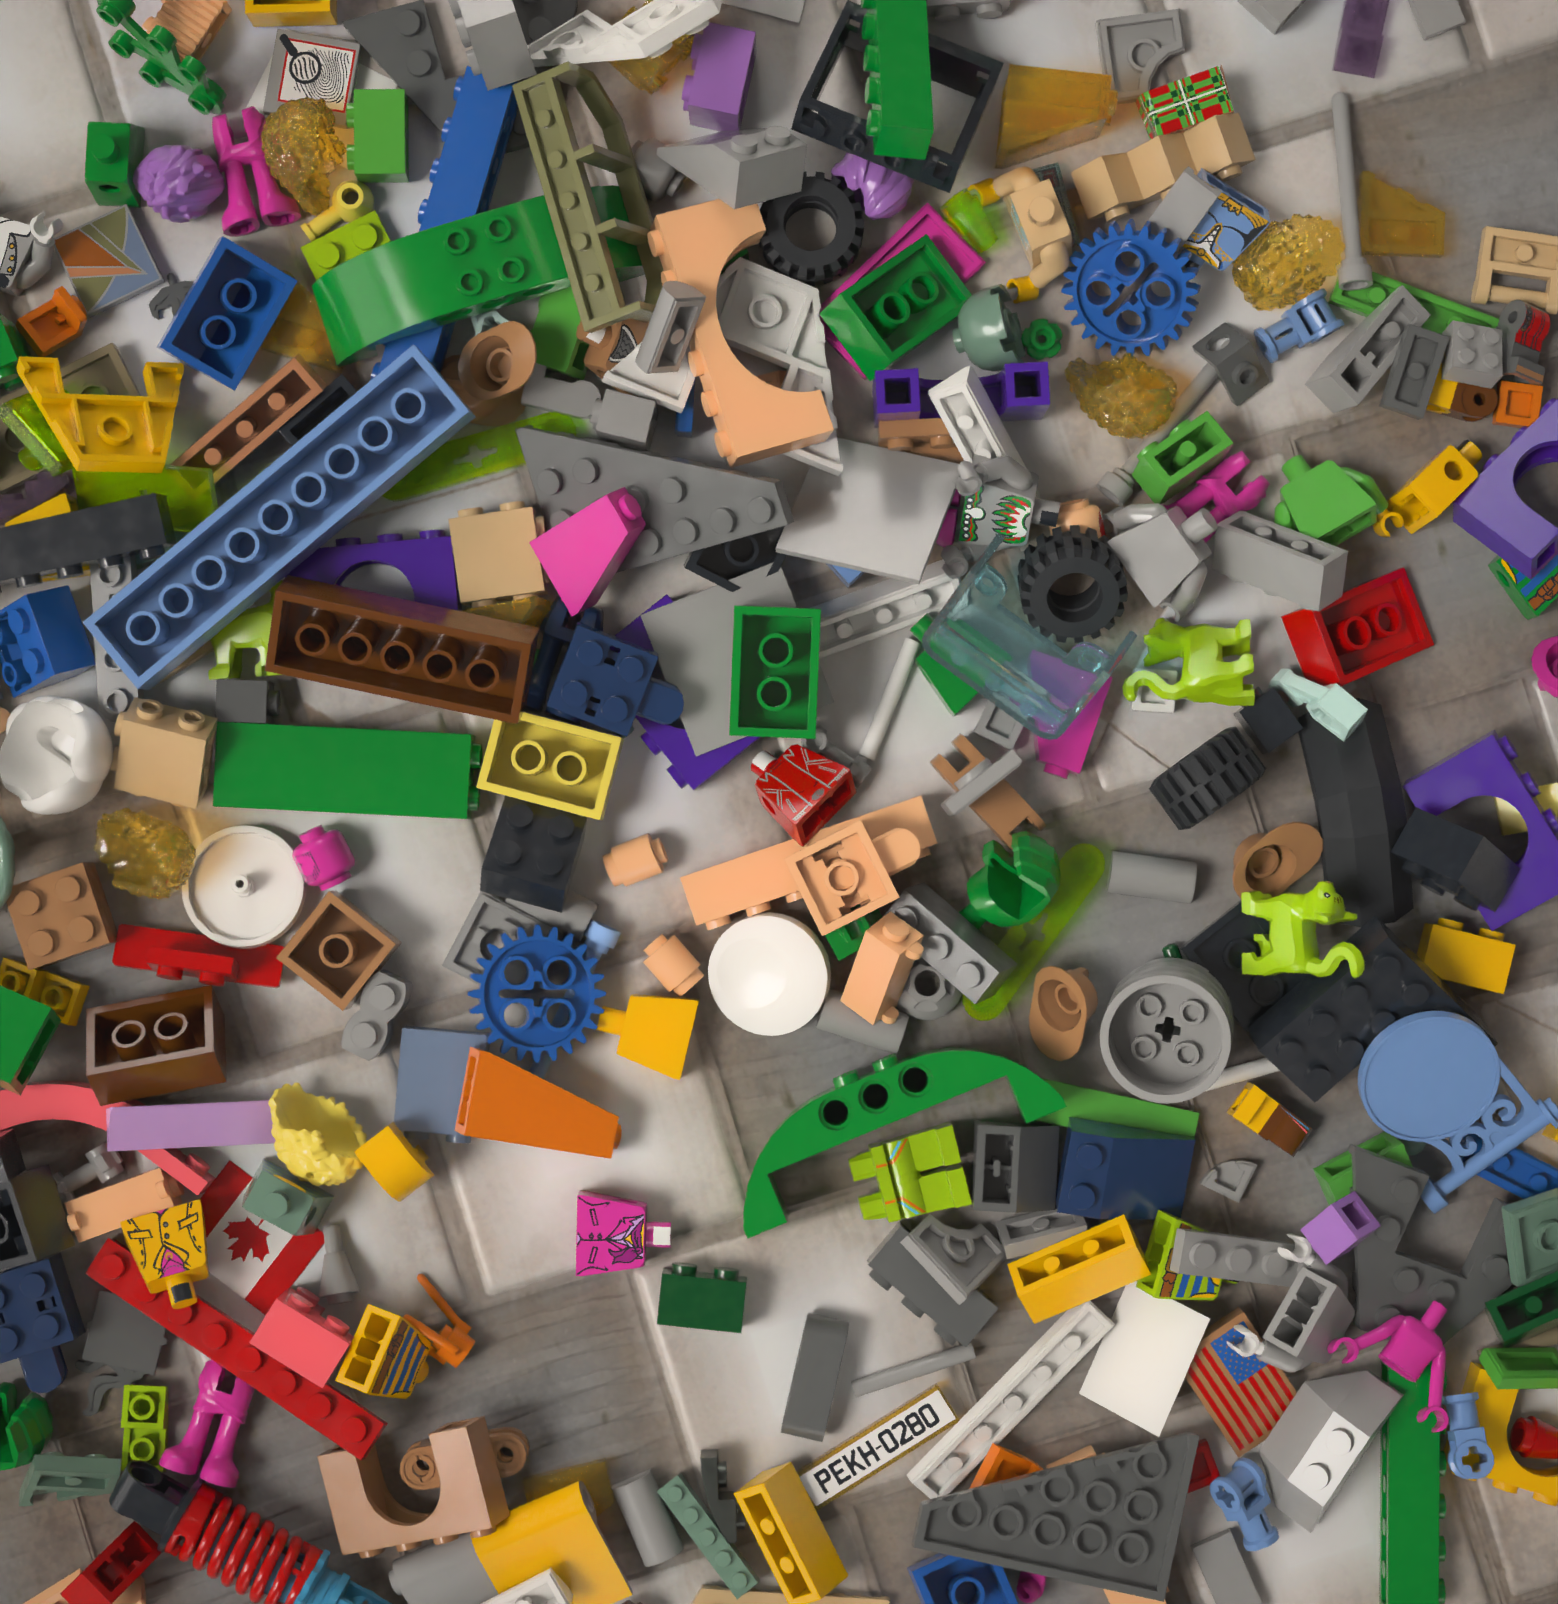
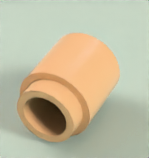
M649 833L611 847V852L602 856L607 874L614 887L621 884L627 887L663 873L662 864L668 862V857L660 838L653 840Z
M661 934L643 950L648 955L643 961L645 966L668 992L673 990L678 997L685 994L704 976L698 968L701 964L675 935L667 939Z

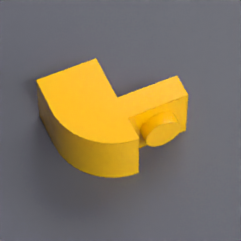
M394 1122L390 1123L354 1151L379 1185L398 1202L404 1200L435 1176L425 1164V1161L429 1158L419 1144L413 1148Z

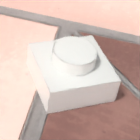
M1133 669V673L1142 670L1156 673L1169 685L1176 683L1177 671ZM1140 686L1136 700L1130 703V711L1173 714L1175 700L1162 699L1148 686Z

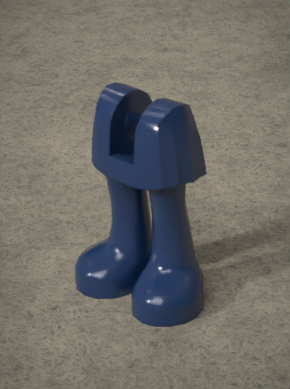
M560 595L549 606L537 626L540 628L539 631L543 634V638L532 670L526 708L541 713L543 710L547 690L562 645L568 647L574 630L565 628L570 619V613ZM594 606L586 609L580 623L603 631V609ZM548 706L546 707L545 714L550 717L580 725L582 721L580 718Z

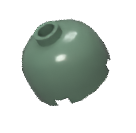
M1002 284L991 286L972 294L963 303L958 314L959 327L952 329L953 341L958 353L966 352L971 363L980 369L993 372L1002 371L1004 364L1025 363L1021 358L1026 356L1025 347L1021 342L1022 329L1017 312L1011 313L1005 306V302L1012 299Z

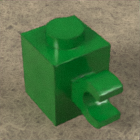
M858 904L850 909L853 911L861 906ZM878 909L825 935L838 961L859 950L865 931L883 918Z

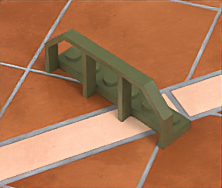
M569 61L512 85L584 331L593 333L629 318L646 323L650 322L663 287L661 272L664 270L659 256L654 257L648 244L647 233L651 231L650 228L653 220L622 117L594 72ZM559 81L576 87L601 127L608 149L595 144L579 149ZM584 163L615 173L629 222L613 218L601 223ZM605 236L637 246L647 280L644 302L637 301L625 306Z

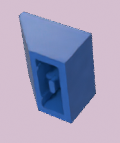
M69 585L25 594L0 610V663L3 679L9 686L13 698L70 679L96 665L94 654Z

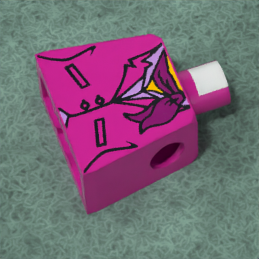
M579 1191L577 1195L576 1276H588L644 1267L646 1247L671 1248V1222H647V1203L590 1191Z

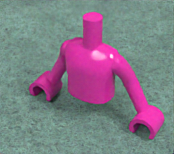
M1433 1301L1420 1320L1412 1316L1396 1315L1379 1327L1355 1339L1341 1337L1333 1339L1327 1347L1329 1354L1335 1352L1341 1343L1347 1347V1356L1342 1360V1364L1354 1361L1359 1351L1391 1336L1378 1357L1393 1371L1411 1382H1417L1426 1366L1432 1361L1428 1407L1422 1408L1416 1417L1420 1423L1425 1421L1428 1415L1433 1412L1436 1415L1437 1422L1431 1430L1432 1433L1443 1431L1447 1427L1449 1417L1442 1408L1446 1350L1443 1346V1341L1434 1332L1447 1312L1443 1305Z

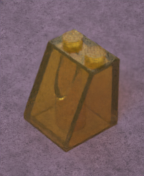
M1010 64L1003 85L995 168L1005 169L1099 138L1103 126H1110L1111 118L1115 115L1118 90L1110 89L1112 75Z

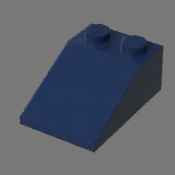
M1069 1117L1056 1189L1057 1212L1095 1219H1114L1124 1214L1127 1219L1155 1220L1157 1211L1162 1210L1181 1218L1195 1137Z

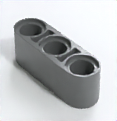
M812 1313L807 1314L784 1412L781 1433L823 1442L847 1340L849 1322Z

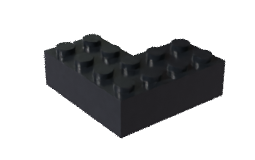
M1376 915L1345 941L1353 944L1363 954L1365 970L1360 977H1352L1348 960L1345 959L1340 962L1338 968L1330 976L1317 977L1308 974L1248 1027L1258 1050L1314 1103L1361 1063L1368 1046L1381 1031L1395 1021L1415 1013L1446 1011L1459 1014L1480 1026L1494 1047L1498 1044L1485 1021Z

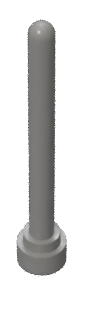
M1337 92L1333 95L1331 101L1345 259L1341 261V268L1338 269V283L1340 289L1354 291L1372 286L1373 277L1372 266L1367 264L1366 258L1362 257L1349 100L1344 92Z
M1230 339L1226 340L1218 350L1227 346ZM1207 363L1121 469L1115 468L1113 472L1107 471L1097 483V488L1109 500L1119 506H1123L1133 494L1131 488L1135 485L1132 473L1139 462L1137 455L1152 442L1157 441L1161 443L1168 438L1170 432L1182 421L1214 382L1218 374L1211 364Z

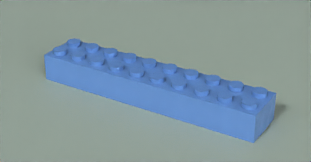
M413 344L82 623L137 689H152L476 416L424 353Z

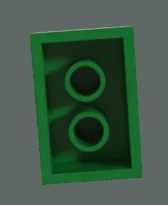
M734 605L730 736L816 739L821 609Z

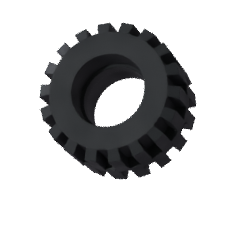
M805 171L800 192L763 202L760 212L766 231L759 244L760 248L762 247L763 257L767 264L771 263L774 271L795 280L805 281L810 286H815L817 281H823L824 284L833 281L834 276L839 274L841 277L848 271V266L851 263L854 264L858 257L864 232L862 208L860 202L856 203L854 199L855 193L848 187L844 189L841 186V180L834 176L832 180L825 178V173L816 171L815 176H807V171ZM815 208L827 213L836 225V234L832 242L824 248L813 251L795 246L786 235V223L797 211Z
M1070 525V530L1066 532L1061 531V526L1053 528L1052 536L1046 537L1042 533L1036 538L1037 546L1034 547L1029 544L1024 551L1025 559H1020L1018 565L1019 575H1017L1024 615L1027 614L1028 622L1033 628L1039 626L1040 634L1049 638L1053 633L1058 642L1066 643L1067 637L1074 638V643L1084 642L1083 636L1091 635L1092 639L1101 636V628L1105 627L1107 630H1110L1115 625L1114 616L1121 617L1125 610L1123 602H1127L1128 591L1123 564L1107 543L1110 539L1105 535L1098 539L1096 530L1088 527L1084 534L1080 533L1079 525ZM1069 573H1083L1095 579L1087 590L1076 595H1060L1049 589L1058 578Z
M1230 727L1206 741L1153 780L1149 790L1178 830L1190 829L1258 781L1265 772L1266 767L1237 727Z

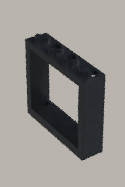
M847 0L801 95L791 130L950 193L991 99L1004 63L928 33L931 80L976 98L954 150L950 154L929 145L925 160L874 155L873 137L866 135L867 120L819 101L844 47L848 46L864 53L866 45H869V40L862 39V25L867 9L861 8V5ZM850 19L859 22L860 27L849 24ZM978 71L988 74V80L977 76Z

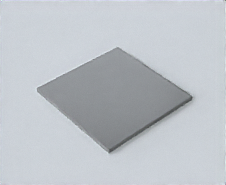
M837 438L840 463L843 464L842 473L836 476L810 465L791 510L794 522L785 525L775 548L776 552L920 584L956 491L952 481L955 477H961L957 471L959 464L902 451H890L888 448Z
M773 563L728 580L741 587L734 592L715 585L640 615L653 649L658 653V661L666 682L674 684L682 692L684 707L680 717L696 756L747 737L729 735L734 605L797 608L782 567H780L778 572L767 576ZM820 664L818 669L817 709L834 702Z

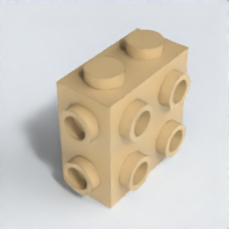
M524 501L503 503L499 505L500 511L484 514L482 507L462 509L457 511V518L448 519L460 602L464 606L471 605L472 612L497 609V601L513 599L514 606L534 604L539 602L538 595L548 594L546 584L552 582L529 543L547 532L544 516L536 517L534 508L532 506L525 507Z
M135 697L127 712L120 711L115 724L114 735L120 737V743L113 751V760L110 770L116 771L114 789L126 791L135 796H146L170 802L179 807L197 809L208 787L218 718L204 715L196 710H184L164 705L157 700Z

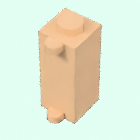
M891 911L865 931L840 1001L872 1025L879 1020L887 1024H894L899 1016V1012L895 1007L903 992L914 960L920 959L924 948L921 942L924 935Z
M158 1167L65 1202L68 1213L67 1222L71 1231L75 1232L78 1243L121 1228V1221L182 1204L180 1196L184 1195V1186Z

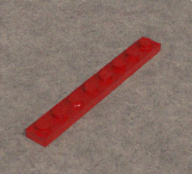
M108 1238L85 1272L90 1278L359 1460L366 1459L388 1423L328 1382L321 1388L251 1345L249 1342L254 1336V1332L196 1294L197 1302L181 1309H173L168 1290L150 1293L130 1249L116 1239Z

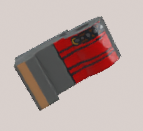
M1522 300L1511 301L1505 306L1500 315L1498 327H1496V329L1502 330L1503 376L1499 380L1532 385L1542 384L1545 367L1538 365L1542 341L1550 328V317L1546 311Z

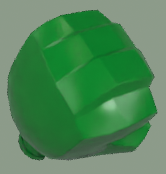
M1028 831L1012 834L1011 847L1013 848L1014 857L998 841L992 840L984 844L982 859L985 866L968 878L967 894L970 903L959 913L977 929L987 921L999 927H1013L1035 918L1051 901L1059 888L1061 880L1058 855L1054 847L1050 846L1046 840Z
M10 1382L0 1384V1471L31 1463L34 1455H41L52 1438L54 1429L52 1426L53 1416L46 1399L39 1394L31 1392L22 1400L20 1407L17 1409V1389L15 1384Z

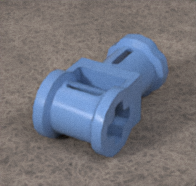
M1324 288L1294 304L1281 315L1282 320L1265 329L1259 327L1254 330L1253 333L1257 345L1270 363L1277 361L1279 354L1297 345L1300 349L1309 343L1313 344L1345 325L1342 319L1335 317L1325 299L1327 292ZM1284 333H1288V334L1285 335L1284 337H1282V338H1280V339H1278V340H1275V338H1277V337L1283 335Z
M1478 1392L1442 1397V1404L1446 1405L1450 1431H1447L1450 1446L1448 1465L1450 1470L1462 1479L1486 1477L1494 1466L1493 1452L1487 1445L1484 1427H1480L1476 1407V1400L1479 1399ZM1469 1451L1471 1454H1478L1479 1463L1473 1464L1472 1468L1470 1465H1463L1462 1456L1469 1455Z
M1240 1458L1232 1465V1471L1225 1477H1217L1212 1481L1210 1493L1215 1503L1222 1509L1226 1520L1238 1522L1244 1535L1243 1545L1247 1551H1258L1274 1544L1279 1539V1532L1275 1526H1271L1264 1509L1271 1503V1500L1265 1488L1266 1478L1263 1471L1252 1460Z

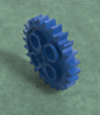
M1129 219L1124 231H1121L1116 221H1112L1109 225V235L1100 227L1096 228L1093 232L1095 243L1088 238H1084L1079 244L1083 253L1074 251L1069 260L1075 266L1068 267L1063 273V276L1073 281L1066 283L1061 289V293L1073 296V298L1066 302L1064 309L1077 310L1071 325L1084 323L1086 328L1081 337L1085 339L1095 334L1098 337L1095 345L1096 349L1101 348L1105 342L1111 343L1112 356L1116 355L1121 346L1126 347L1129 358L1134 356L1139 346L1146 356H1150L1154 342L1160 349L1165 350L1169 344L1167 335L1178 340L1182 334L1178 325L1189 327L1193 319L1186 311H1196L1199 305L1198 301L1189 297L1198 294L1201 289V285L1189 282V280L1197 275L1198 268L1185 267V264L1192 256L1191 251L1178 254L1176 250L1181 239L1177 238L1170 243L1166 242L1167 228L1165 227L1157 235L1151 234V221H1147L1141 231L1136 230L1133 219ZM1126 251L1135 253L1140 259V266L1132 268L1125 265L1121 260V253ZM1151 263H1157L1158 268L1142 281L1137 292H1131L1112 314L1106 315L1104 313V310L1120 296L1125 286L1128 287L1135 282ZM1155 281L1164 282L1170 288L1171 295L1167 297L1156 295L1151 289V283ZM1092 282H1105L1110 287L1111 295L1104 297L1096 294L1092 288ZM1127 310L1136 312L1141 318V324L1136 326L1127 324L1122 318V312Z
M534 924L531 936H527L522 926L517 927V939L513 941L506 933L500 934L503 947L499 949L488 943L486 946L492 957L489 960L476 958L477 963L484 968L482 974L471 973L469 975L472 980L479 983L478 989L467 991L468 996L479 998V1004L471 1007L469 1013L482 1014L484 1017L475 1025L476 1029L481 1030L488 1027L491 1029L486 1038L488 1044L495 1042L499 1038L503 1040L499 1051L502 1054L507 1053L512 1046L516 1047L515 1057L518 1061L523 1059L526 1051H531L534 1063H539L542 1051H546L550 1059L555 1061L557 1060V1048L560 1046L568 1054H572L573 1050L570 1041L575 1038L577 1041L585 1044L587 1040L581 1030L584 1027L597 1029V1025L589 1019L591 1013H604V1009L594 1004L595 998L606 996L605 991L595 989L594 983L602 980L604 974H591L590 968L598 962L597 958L584 960L582 955L588 946L583 943L573 949L571 947L574 937L572 933H568L561 941L557 940L558 928L553 926L546 937L542 935L539 924ZM513 960H520L526 966V977L519 984H510L504 975L506 965ZM556 960L565 962L569 969L567 979L561 984H553L547 977L549 965ZM539 981L540 988L546 990L572 989L574 991V996L570 998L542 997L539 1000V1005H534L533 999L528 997L502 998L499 996V991L502 989L531 990L534 988V982ZM512 1003H520L526 1009V1019L521 1025L516 1027L507 1025L504 1020V1011ZM554 1003H563L569 1013L567 1021L557 1027L550 1025L546 1016L547 1010Z

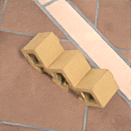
M1239 113L1214 115L1182 133L1158 135L1126 153L1102 155L1072 171L1071 175L1087 219L1105 217L1106 222L1110 223L1128 216L1131 209L1159 199L1163 201L1188 166L1195 171L1194 174L1196 176L1202 168L1223 182H1226L1243 174L1241 167L1256 159Z

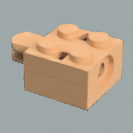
M860 820L784 858V861L821 935L824 936L900 898L890 876L916 863L920 856V844L914 833L904 828L892 829L871 840ZM831 846L830 849L824 852L821 851L822 849ZM860 904L861 907L851 911L850 908Z

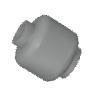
M650 138L644 143L638 140L631 149L645 196L649 200L657 202L662 200L667 194L674 197L681 189L686 176L656 155L657 147L665 146V144L657 139Z

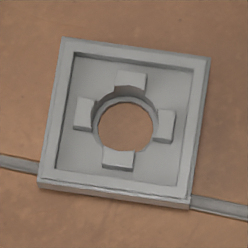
M1013 749L1006 752L994 763L987 757L954 783L958 791L940 804L948 816L959 814L1022 765V760Z
M480 891L442 966L479 985L469 975L471 973L482 974L484 970L477 963V957L490 959L485 951V941L491 933L504 931L516 940L517 927L522 926L527 936H531L534 924H539L542 935L546 937L551 926L486 892ZM520 960L509 962L504 970L505 978L510 984H519L525 979L527 973L526 966ZM502 989L499 991V995L504 998L521 997L524 990Z

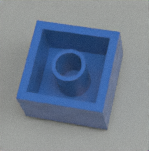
M938 1553L907 1567L921 1604H1018L1005 1571L1001 1566Z

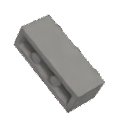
M1238 511L1217 524L1212 570L1227 575L1232 581L1245 582L1260 588L1268 595L1280 596L1298 603L1301 608L1319 612L1342 597L1348 555L1347 550L1244 511Z

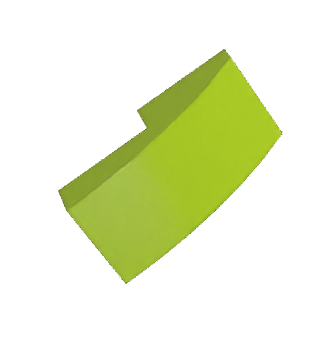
M124 1385L121 1428H124L121 1471L125 1470L130 1461L142 1460L152 1464L160 1472H166V1468L159 1465L163 1452L168 1448V1386Z

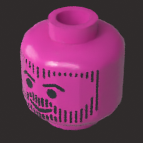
M319 825L299 835L302 843L293 850L292 856L307 885L319 886L321 891L338 885L352 876L349 870L353 868L355 858L340 830L331 829L325 831L323 826Z

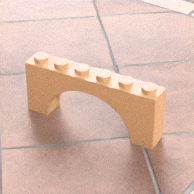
M716 199L656 215L650 228L651 231L647 233V238L652 255L654 257L659 256L664 270L661 272L662 286L666 281H679L696 288L706 296L689 341L691 351L688 352L687 356L693 376L700 377L704 392L701 393L703 409L708 417L713 416L718 431L715 432L714 438L719 455L722 458L727 457L730 468L826 441L834 431L821 390L811 392L788 391L760 380L747 370L733 354L719 324L716 294L722 269L740 251L758 244L766 231L758 204L733 209L722 200Z

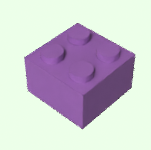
M710 22L704 28L703 34L695 33L691 59H693L692 70H695L694 76L686 75L682 91V100H684L683 111L689 112L690 125L720 132L740 130L756 59V32Z

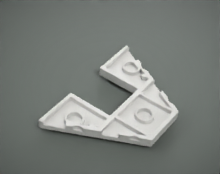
M653 0L612 26L589 10H585L527 46L534 67L561 65L568 61L573 64L640 59L648 56L656 57L667 52L673 46L672 41L682 35H692L706 28L710 23L709 19L719 14L722 0Z
M740 257L719 276L717 285L716 308L724 338L731 347L788 369L781 389L795 392L821 390L834 431L824 442L782 454L839 476L843 471V464L840 463L836 434L838 426L836 416L833 413L830 369H827L824 343L826 342L824 326L821 323L819 314L821 309L819 290ZM639 343L630 354L603 376L601 381L638 397L656 401V404L678 413H682L695 380L688 363L687 354L691 351L689 344L677 372L646 374L635 362L641 343Z

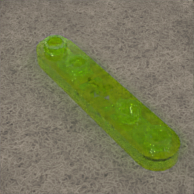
M548 412L445 442L382 496L386 500L393 502L404 501L527 465L515 429L533 425V428L555 433L561 431L578 437L577 428L572 418L568 415ZM476 445L480 451H490L493 448H497L496 453L481 459L482 466L479 468H475L472 462L454 464L455 459H463L470 455L471 446Z
M1079 843L1070 847L1059 860L1061 880L1057 892L1048 905L1035 918L1027 922L1033 925L1040 920L1043 913L1048 914L1040 930L1045 935L1042 941L1033 939L1023 951H1020L1019 946L1023 943L1027 934L1022 929L1024 924L1010 927L999 941L997 946L1018 965L994 996L974 1004L962 994L964 1009L972 1018L979 1021H989L996 1018L1003 1011L1102 877L1105 870V859L1103 853L1097 847L1091 844Z

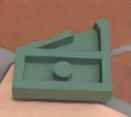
M46 1452L41 1455H34L19 1490V1506H32L34 1495L57 1492L58 1501L76 1499L81 1496L110 1494L120 1477L121 1459L108 1458L102 1454H90L84 1457L65 1456L60 1452Z

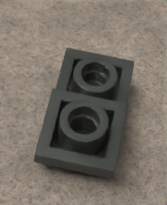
M718 1449L701 1450V1474L708 1505L728 1543H736L737 1530L745 1529V1516L739 1504L736 1503V1498L733 1494L736 1491H719L720 1487H727L726 1461L718 1462Z

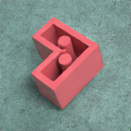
M289 1287L276 1298L249 1343L323 1388L348 1351L354 1336L348 1333L350 1327L340 1319L328 1315L326 1319L321 1316L325 1308L318 1304L320 1301L318 1296L303 1287H298L297 1290Z

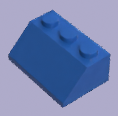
M222 236L216 242L157 348L235 391L295 287L297 280Z

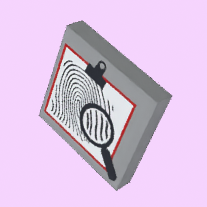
M277 29L263 107L264 114L348 129L346 104L353 101L362 50L361 44Z

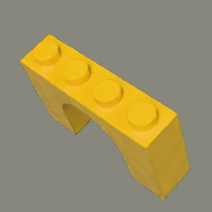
M1470 1362L1461 1394L1479 1393V1399L1476 1400L1480 1427H1484L1487 1445L1491 1448L1494 1455V1466L1486 1478L1493 1479L1492 1486L1503 1491L1517 1494L1518 1488L1534 1492L1533 1499L1551 1506H1557L1558 1465L1544 1469L1523 1466L1517 1463L1508 1446L1507 1427L1519 1389H1497L1481 1364ZM1447 1438L1444 1452L1446 1456V1463L1448 1464V1453L1450 1451L1449 1440ZM1469 1451V1455L1462 1456L1463 1465H1470L1472 1468L1473 1464L1479 1463L1478 1454H1471Z

